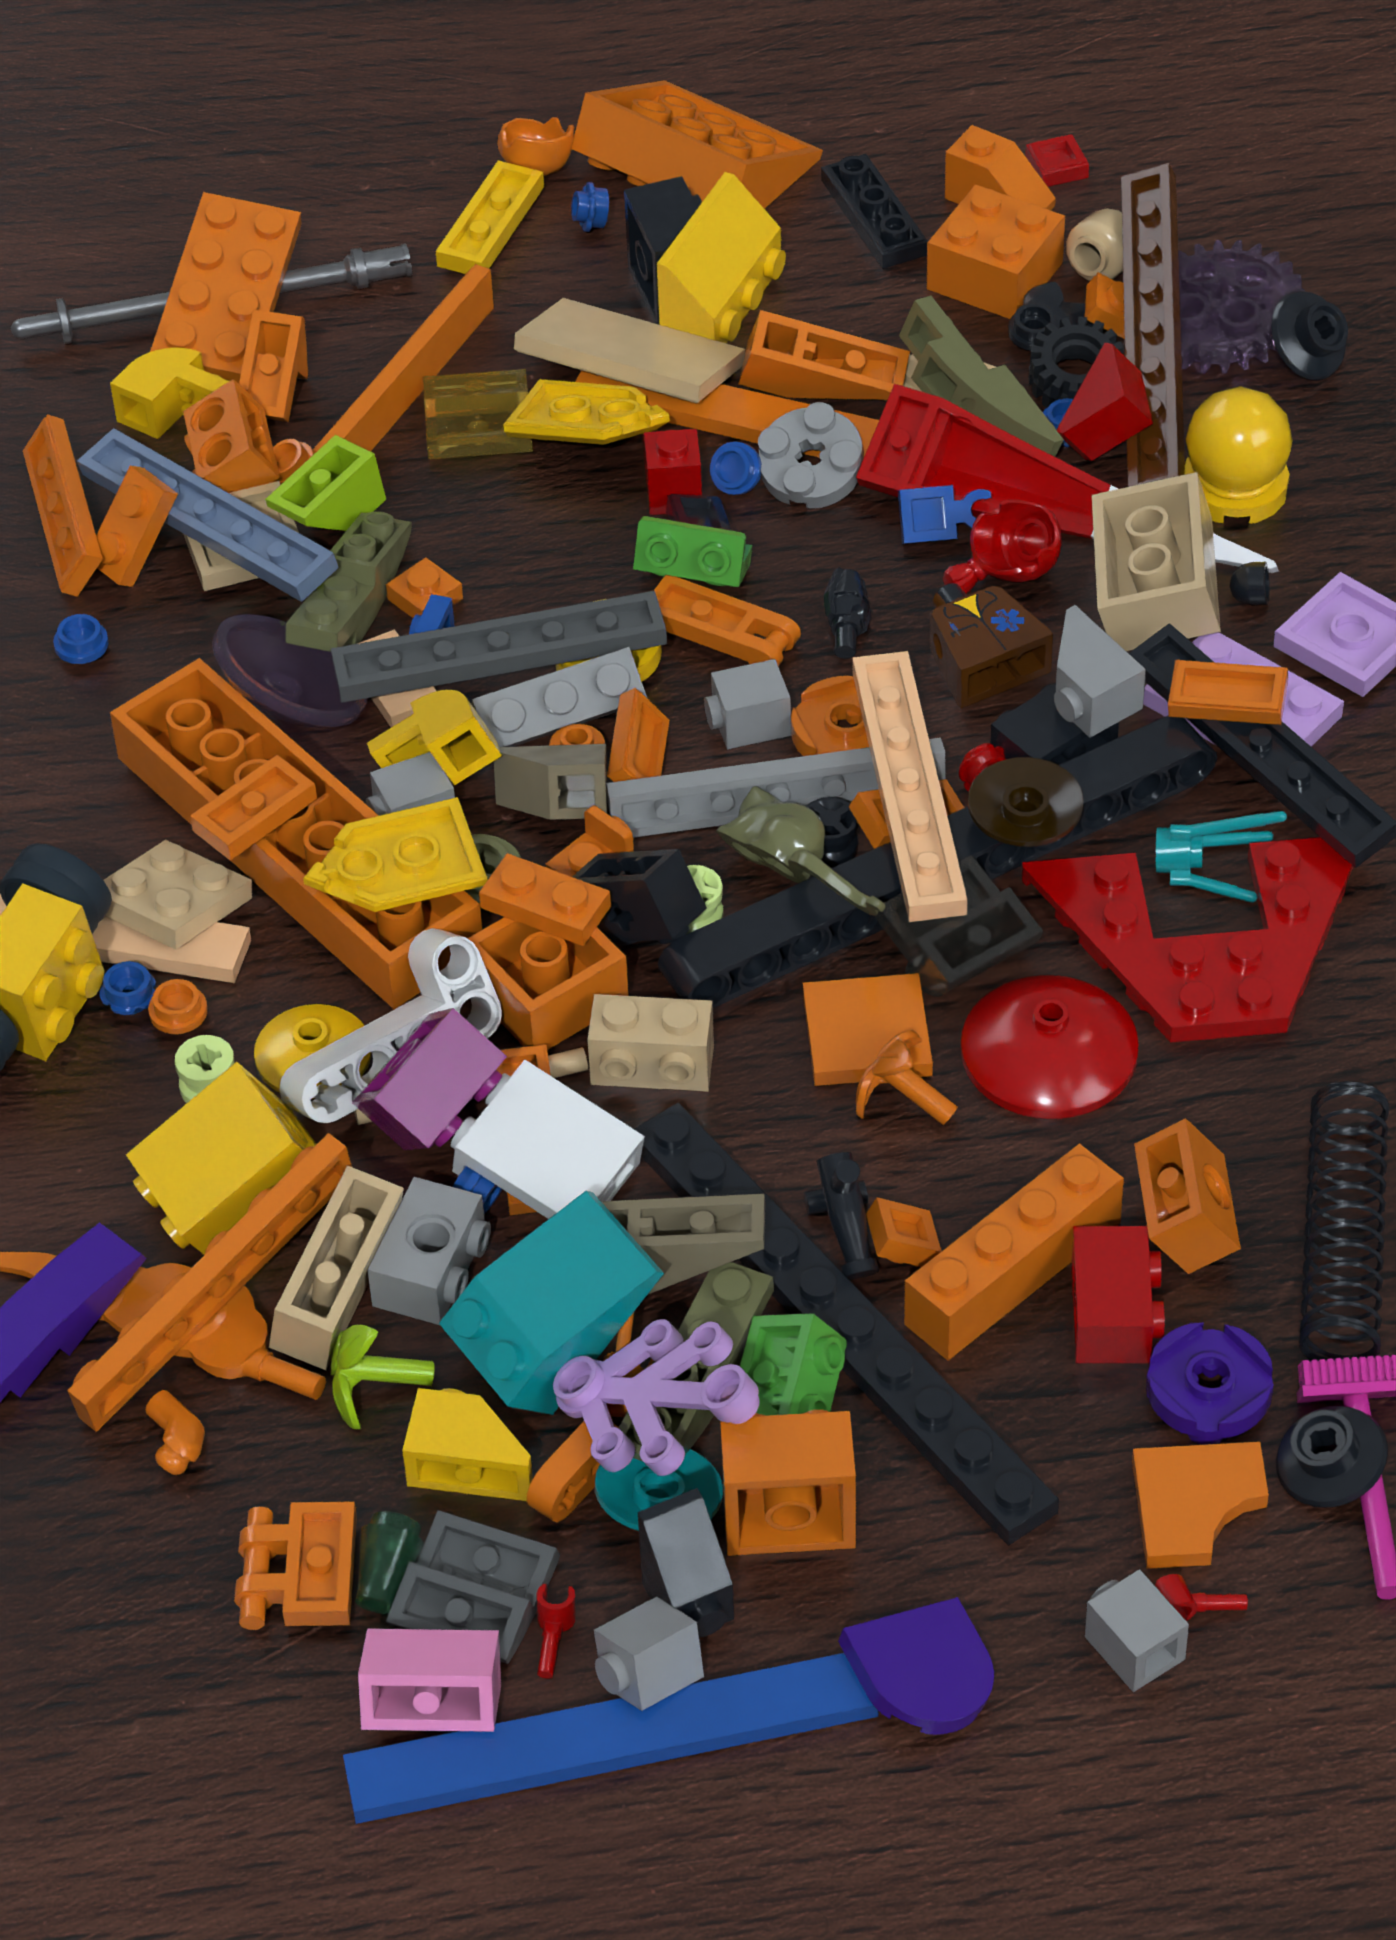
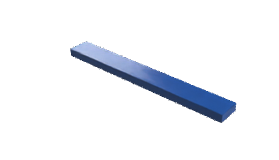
M841 1653L693 1683L643 1711L623 1698L496 1723L494 1732L457 1731L344 1754L343 1759L355 1823L358 1824L878 1717V1710L866 1695L846 1655Z

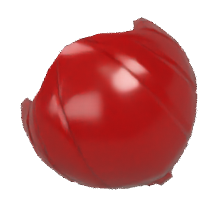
M1005 500L992 512L981 513L973 523L970 535L973 557L967 563L951 566L944 571V586L951 583L958 584L967 594L978 580L982 581L988 575L1009 582H1026L1036 580L1046 574L1056 564L1062 546L1061 528L1056 515L1041 504L1021 500Z

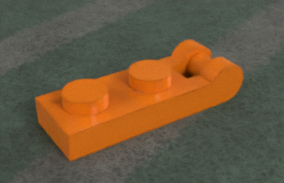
M665 575L654 589L666 632L745 660L749 664L775 659L779 667L784 658L782 652L792 649L801 636L798 624L787 616L679 577ZM754 634H758V635H761V636H763V637H766V639H763V638L754 636Z

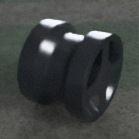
M822 797L810 802L806 807L818 815L825 827L822 861L830 868H834L855 858L858 852L856 834L858 822L849 809V802L836 797Z

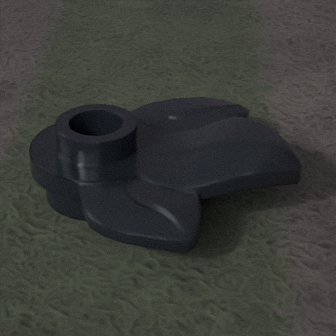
M1049 282L1034 287L1024 296L1023 305L1010 318L1008 324L1009 338L1018 347L1031 351L1038 332L1044 334L1047 324L1053 322L1059 329L1060 318L1069 317L1071 325H1077L1078 316L1085 317V304L1064 302L1063 293L1056 282ZM1087 320L1086 326L1092 327L1094 323Z

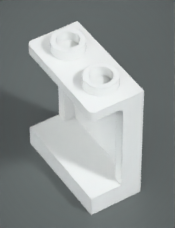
M524 1060L512 1076L506 1073L502 1074L500 1081L486 1097L485 1103L488 1106L477 1120L471 1116L468 1117L456 1131L451 1141V1147L455 1149L452 1172L460 1175L468 1166L550 1219L584 1191L593 1192L600 1201H611L640 1164L645 1136L527 1060Z

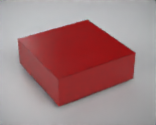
M1072 134L1026 144L1025 157L1047 187L1089 178V163Z

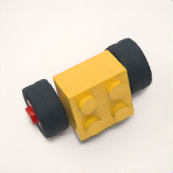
M31 844L23 849L0 884V894L6 904V908L0 915V1071L15 1050L46 1061L56 1045L68 1038L74 1025V1018L86 1000L97 994L104 978L105 970L92 934L110 908L112 902L110 890L103 879L82 860L60 848L47 844Z

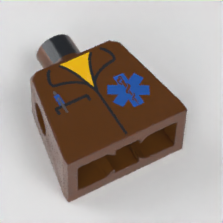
M951 583L937 591L933 598L935 609L930 613L929 645L931 653L960 709L1051 673L1053 633L1001 587L990 586L967 595L958 584Z

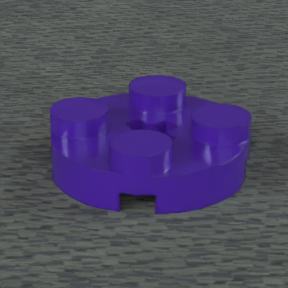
M1204 1322L1190 1323L1166 1334L1153 1349L1146 1380V1394L1156 1414L1166 1424L1181 1433L1188 1434L1189 1438L1198 1445L1219 1444L1224 1438L1237 1436L1248 1431L1264 1417L1270 1407L1274 1386L1271 1358L1256 1338L1238 1327L1224 1324L1223 1332L1215 1329L1203 1330ZM1203 1373L1205 1376L1212 1378L1219 1374L1223 1377L1221 1387H1203L1199 1385L1197 1375Z

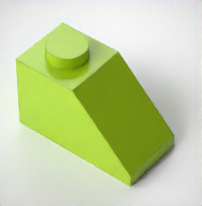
M334 435L265 500L267 507L305 526L347 531L361 513L374 512L386 500L375 454Z

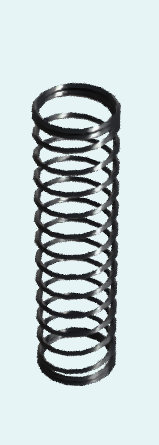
M1342 1081L1331 1083L1319 1089L1311 1101L1310 1123L1312 1128L1310 1129L1309 1136L1311 1146L1308 1155L1310 1165L1307 1175L1310 1183L1307 1186L1306 1194L1309 1202L1306 1205L1305 1214L1308 1221L1306 1222L1304 1233L1307 1240L1304 1244L1303 1253L1306 1260L1303 1264V1275L1305 1277L1302 1284L1304 1299L1301 1304L1303 1319L1300 1324L1299 1348L1302 1354L1310 1361H1319L1320 1359L1327 1361L1328 1358L1315 1354L1308 1346L1317 1353L1334 1358L1333 1360L1336 1358H1341V1360L1343 1358L1351 1359L1352 1357L1359 1359V1357L1367 1358L1368 1356L1375 1358V1356L1380 1354L1381 1338L1377 1330L1381 1327L1382 1319L1377 1311L1382 1306V1298L1378 1291L1382 1289L1383 1279L1379 1272L1383 1269L1384 1260L1380 1252L1384 1248L1385 1241L1380 1233L1384 1231L1385 1221L1381 1214L1385 1211L1386 1205L1382 1195L1386 1190V1182L1383 1176L1387 1170L1384 1157L1387 1155L1388 1146L1384 1139L1388 1134V1126L1385 1121L1388 1119L1389 1103L1385 1095L1373 1086L1362 1082ZM1342 1095L1370 1097L1379 1102L1383 1108L1380 1116L1363 1109H1341L1330 1112L1322 1117L1318 1110L1328 1100ZM1344 1113H1360L1376 1119L1369 1124L1360 1126H1343L1327 1121L1332 1116ZM1319 1126H1322L1324 1129L1328 1130V1132L1323 1134L1320 1131ZM1382 1126L1381 1136L1373 1132ZM1334 1134L1350 1136L1368 1134L1377 1140L1368 1144L1351 1145L1339 1143L1328 1137ZM1324 1140L1337 1146V1148L1322 1152L1318 1145ZM1379 1143L1382 1146L1381 1154L1368 1149ZM1340 1151H1360L1371 1154L1376 1158L1363 1163H1347L1337 1161L1327 1155ZM1323 1158L1338 1166L1322 1171L1318 1168L1317 1164ZM1378 1162L1381 1164L1380 1173L1367 1168V1166ZM1314 1170H1315L1318 1174H1317L1316 1176H1314V1178H1313ZM1338 1170H1360L1368 1172L1375 1177L1367 1181L1349 1182L1337 1180L1326 1174ZM1323 1177L1338 1185L1321 1190L1316 1183ZM1379 1181L1380 1190L1376 1192L1366 1185ZM1338 1189H1359L1370 1192L1374 1196L1365 1200L1350 1201L1338 1199L1326 1193ZM1322 1196L1338 1204L1320 1209L1315 1202ZM1377 1199L1380 1203L1378 1211L1364 1205ZM1312 1208L1317 1211V1212L1314 1213L1313 1215H1312ZM1338 1208H1358L1369 1211L1373 1215L1364 1219L1350 1220L1334 1217L1325 1212ZM1321 1215L1338 1223L1320 1228L1314 1221ZM1374 1219L1379 1221L1377 1230L1362 1224ZM1311 1227L1316 1230V1231L1313 1232L1312 1234H1311ZM1338 1227H1356L1367 1230L1372 1235L1349 1239L1337 1237L1325 1231ZM1321 1234L1338 1242L1319 1247L1313 1240ZM1374 1238L1378 1240L1376 1250L1368 1245L1361 1244ZM1310 1246L1314 1248L1315 1251L1310 1253ZM1335 1247H1357L1368 1250L1371 1254L1363 1257L1348 1258L1336 1256L1324 1250ZM1317 1254H1321L1336 1260V1262L1318 1267L1313 1262V1259ZM1374 1257L1378 1260L1377 1268L1375 1269L1366 1264L1358 1263ZM1309 1266H1311L1315 1270L1309 1273ZM1336 1266H1354L1366 1269L1371 1273L1363 1276L1345 1277L1333 1275L1324 1271V1269ZM1317 1273L1340 1281L1322 1284L1318 1287L1312 1281V1278ZM1374 1276L1377 1280L1374 1289L1366 1284L1355 1282ZM1310 1285L1313 1290L1308 1293V1286ZM1334 1286H1355L1366 1289L1369 1293L1360 1296H1342L1329 1293L1323 1289ZM1318 1292L1329 1298L1342 1301H1333L1317 1306L1312 1302L1311 1298ZM1372 1296L1376 1299L1373 1309L1366 1304L1355 1302ZM1310 1305L1313 1309L1307 1313V1306ZM1333 1306H1354L1369 1312L1362 1315L1344 1316L1333 1314L1323 1309ZM1316 1312L1327 1316L1313 1322L1310 1320L1311 1316ZM1373 1315L1375 1326L1371 1327L1366 1322L1361 1321V1319ZM1344 1326L1352 1327L1365 1333L1345 1336L1330 1333L1321 1328ZM1313 1331L1329 1338L1345 1341L1360 1340L1370 1336L1374 1346L1369 1351L1358 1355H1340L1318 1348L1309 1340L1308 1336Z

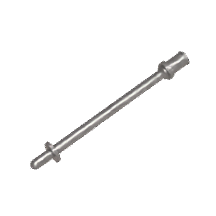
M407 244L363 252L361 248H355L350 250V255H347L343 261L289 270L286 272L280 293L347 281L351 285L356 284L358 289L368 287V282L400 276H412V266L408 261L390 264L393 261L410 259ZM170 292L70 310L67 309L64 299L59 298L56 299L58 312L17 319L12 323L11 331L19 339L62 332L64 344H69L73 338L72 330L163 314Z

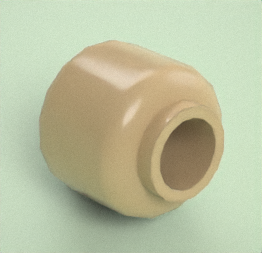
M1107 208L1095 211L1079 222L1069 233L1066 241L1068 260L1077 274L1090 281L1097 272L1113 280L1123 272L1122 212L1119 210Z

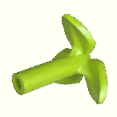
M353 1325L341 1331L333 1348L331 1376H334L332 1381L334 1402L342 1419L350 1428L361 1429L352 1400L353 1387L361 1380L431 1386L434 1379V1362L365 1355L377 1337L378 1331L365 1325Z

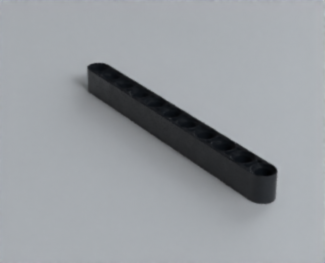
M1168 715L1060 764L1059 766L1073 775L1082 789L1084 799L1083 812L1078 824L1071 832L1061 839L1045 845L1023 847L999 842L986 835L976 826L970 816L968 807L948 815L965 892L1022 866V862H1031L1197 785L1214 769L1217 762V753L1185 718L1169 717ZM891 842L831 868L860 892L869 897L875 896L885 904L883 912L879 911L876 916L858 909L820 880L812 877L673 941L663 950L659 957L658 968L681 999L712 1001V1007L715 1008L908 919Z

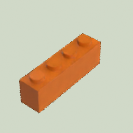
M1079 1143L905 1280L904 1325L949 1361L1071 1263L1073 1226H1117L1121 1223L1124 1178Z

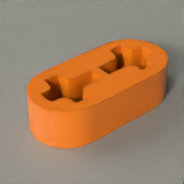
M585 1421L578 1426L542 1465L534 1476L527 1492L526 1501L528 1505L554 1522L564 1520L595 1487L596 1472L600 1464L591 1455V1444L593 1441Z

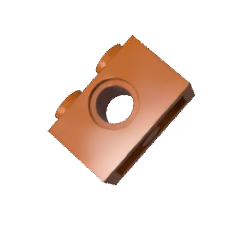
M1185 1118L1134 1144L1149 1239L1188 1274L1241 1249L1225 1156L1210 1140Z

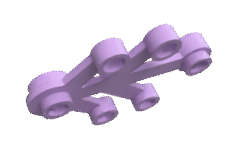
M665 1319L656 1320L643 1330L641 1336L603 1362L587 1356H579L569 1360L559 1369L553 1382V1390L556 1394L558 1406L566 1415L572 1418L583 1417L593 1441L591 1444V1455L609 1472L619 1471L631 1462L635 1454V1445L619 1428L614 1427L606 1403L623 1404L626 1406L642 1444L640 1458L659 1476L669 1475L678 1469L684 1460L685 1450L672 1434L665 1430L656 1407L710 1410L722 1422L741 1424L749 1420L756 1413L760 1403L757 1384L738 1365L728 1364L721 1366L712 1372L704 1382L673 1380L698 1361H701L706 1366H715L729 1356L733 1347L732 1338L716 1322H706L693 1331L690 1338L683 1342V1336L669 1321ZM649 1357L655 1362L633 1378L623 1377Z

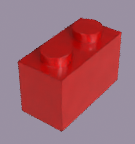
M1073 1226L1071 1272L1075 1363H1150L1153 1338L1164 1337L1165 1317L1164 1302L1152 1301L1151 1288H1161V1252L1149 1251L1147 1226Z

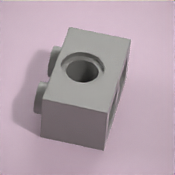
M413 1177L367 1270L372 1307L440 1325L439 1322L448 1312L451 1304L456 1302L467 1287L468 1268L474 1256L482 1257L489 1243L491 1224L484 1219L482 1195Z

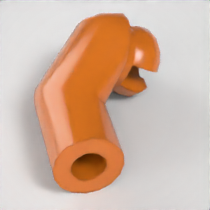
M162 1390L156 1393L146 1406V1414L165 1430L162 1438L164 1444L156 1451L155 1459L157 1464L173 1475H180L185 1472L190 1461L196 1462L199 1457L205 1431L201 1421L170 1392Z

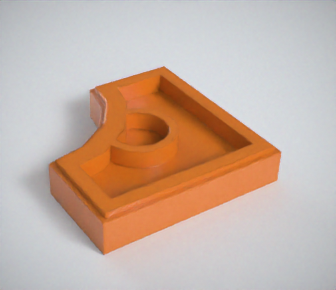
M1260 1442L1133 1449L1132 1465L1146 1569L1211 1565L1213 1543L1224 1525L1242 1513L1267 1508L1269 1494Z

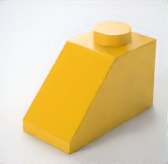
M418 1388L402 1450L407 1486L526 1501L527 1492L533 1480L531 1455L480 1395L466 1394L457 1389L431 1390Z

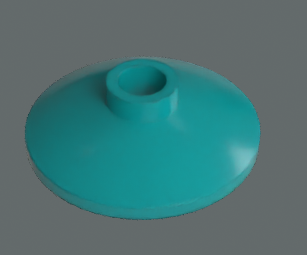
M691 1449L684 1456V1460L678 1469L665 1476L656 1475L643 1461L635 1458L619 1471L609 1472L599 1465L596 1472L595 1494L601 1507L617 1522L639 1531L637 1512L698 1488L702 1495L710 1520L715 1516L722 1502L723 1484L719 1473L706 1458Z

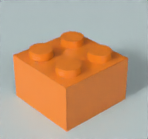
M975 184L927 242V290L1010 319L1017 309L1023 305L1024 296L1034 287L1047 283L1062 265L1065 215Z
M504 917L467 938L479 950L500 1001L502 1010L500 1023L523 1047L546 1044L548 1050L589 1026L594 994L629 996L626 956L598 928L595 929L586 944L581 946Z
M811 1410L803 1414L770 1416L755 1413L749 1420L741 1424L720 1421L727 1556L856 1548V1473L850 1411L829 1412L827 1410Z

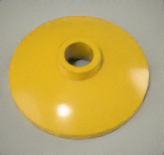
M310 1004L289 1009L273 1018L260 1032L254 1048L257 1071L268 1086L280 1093L281 1078L289 1067L365 1025L352 1013L336 1006ZM372 1052L366 1054L360 1062V1077L368 1068Z

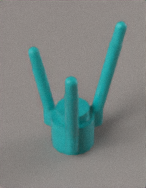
M1284 811L1192 825L1171 824L1170 828L1157 827L1156 873H1170V886H1192L1253 903L1258 898L1256 892L1192 874L1191 868H1202L1203 847L1244 845L1272 841L1274 836L1270 831L1224 832L1281 823L1287 819V814Z

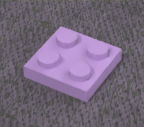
M1339 572L1275 631L1274 647L1364 697L1396 667V602Z

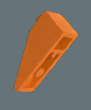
M760 310L748 339L738 384L786 398L888 400L894 383L901 386L904 384L910 351Z

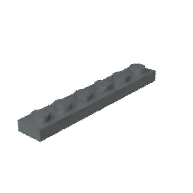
M655 591L331 648V655L341 703L593 658L627 647L632 651L667 644V635Z

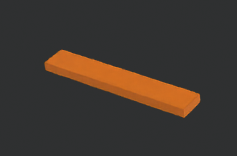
M477 264L471 267L315 446L313 455L334 435L370 452L494 309L491 269Z
M581 370L575 381L633 386L646 395L647 404L650 406L658 405L669 414L670 421L668 423L753 443H758V437L761 432L779 417L796 409L807 408L810 405L720 384L701 401L694 403ZM834 410V412L844 415L854 424L860 434L865 456L879 420ZM807 450L802 454L820 458L819 454L821 451Z

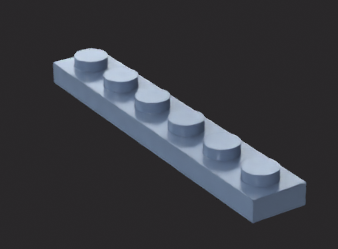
M115 428L77 460L83 476L114 494L117 493L130 465L145 468L178 493L164 523L301 602L339 568L333 552Z

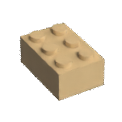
M1198 472L1093 494L1092 511L1097 608L1106 633L1125 651L1134 650L1169 623L1187 639L1221 632L1212 516Z

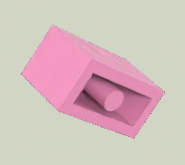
M367 1629L358 1672L361 1730L494 1732L501 1690L499 1630Z

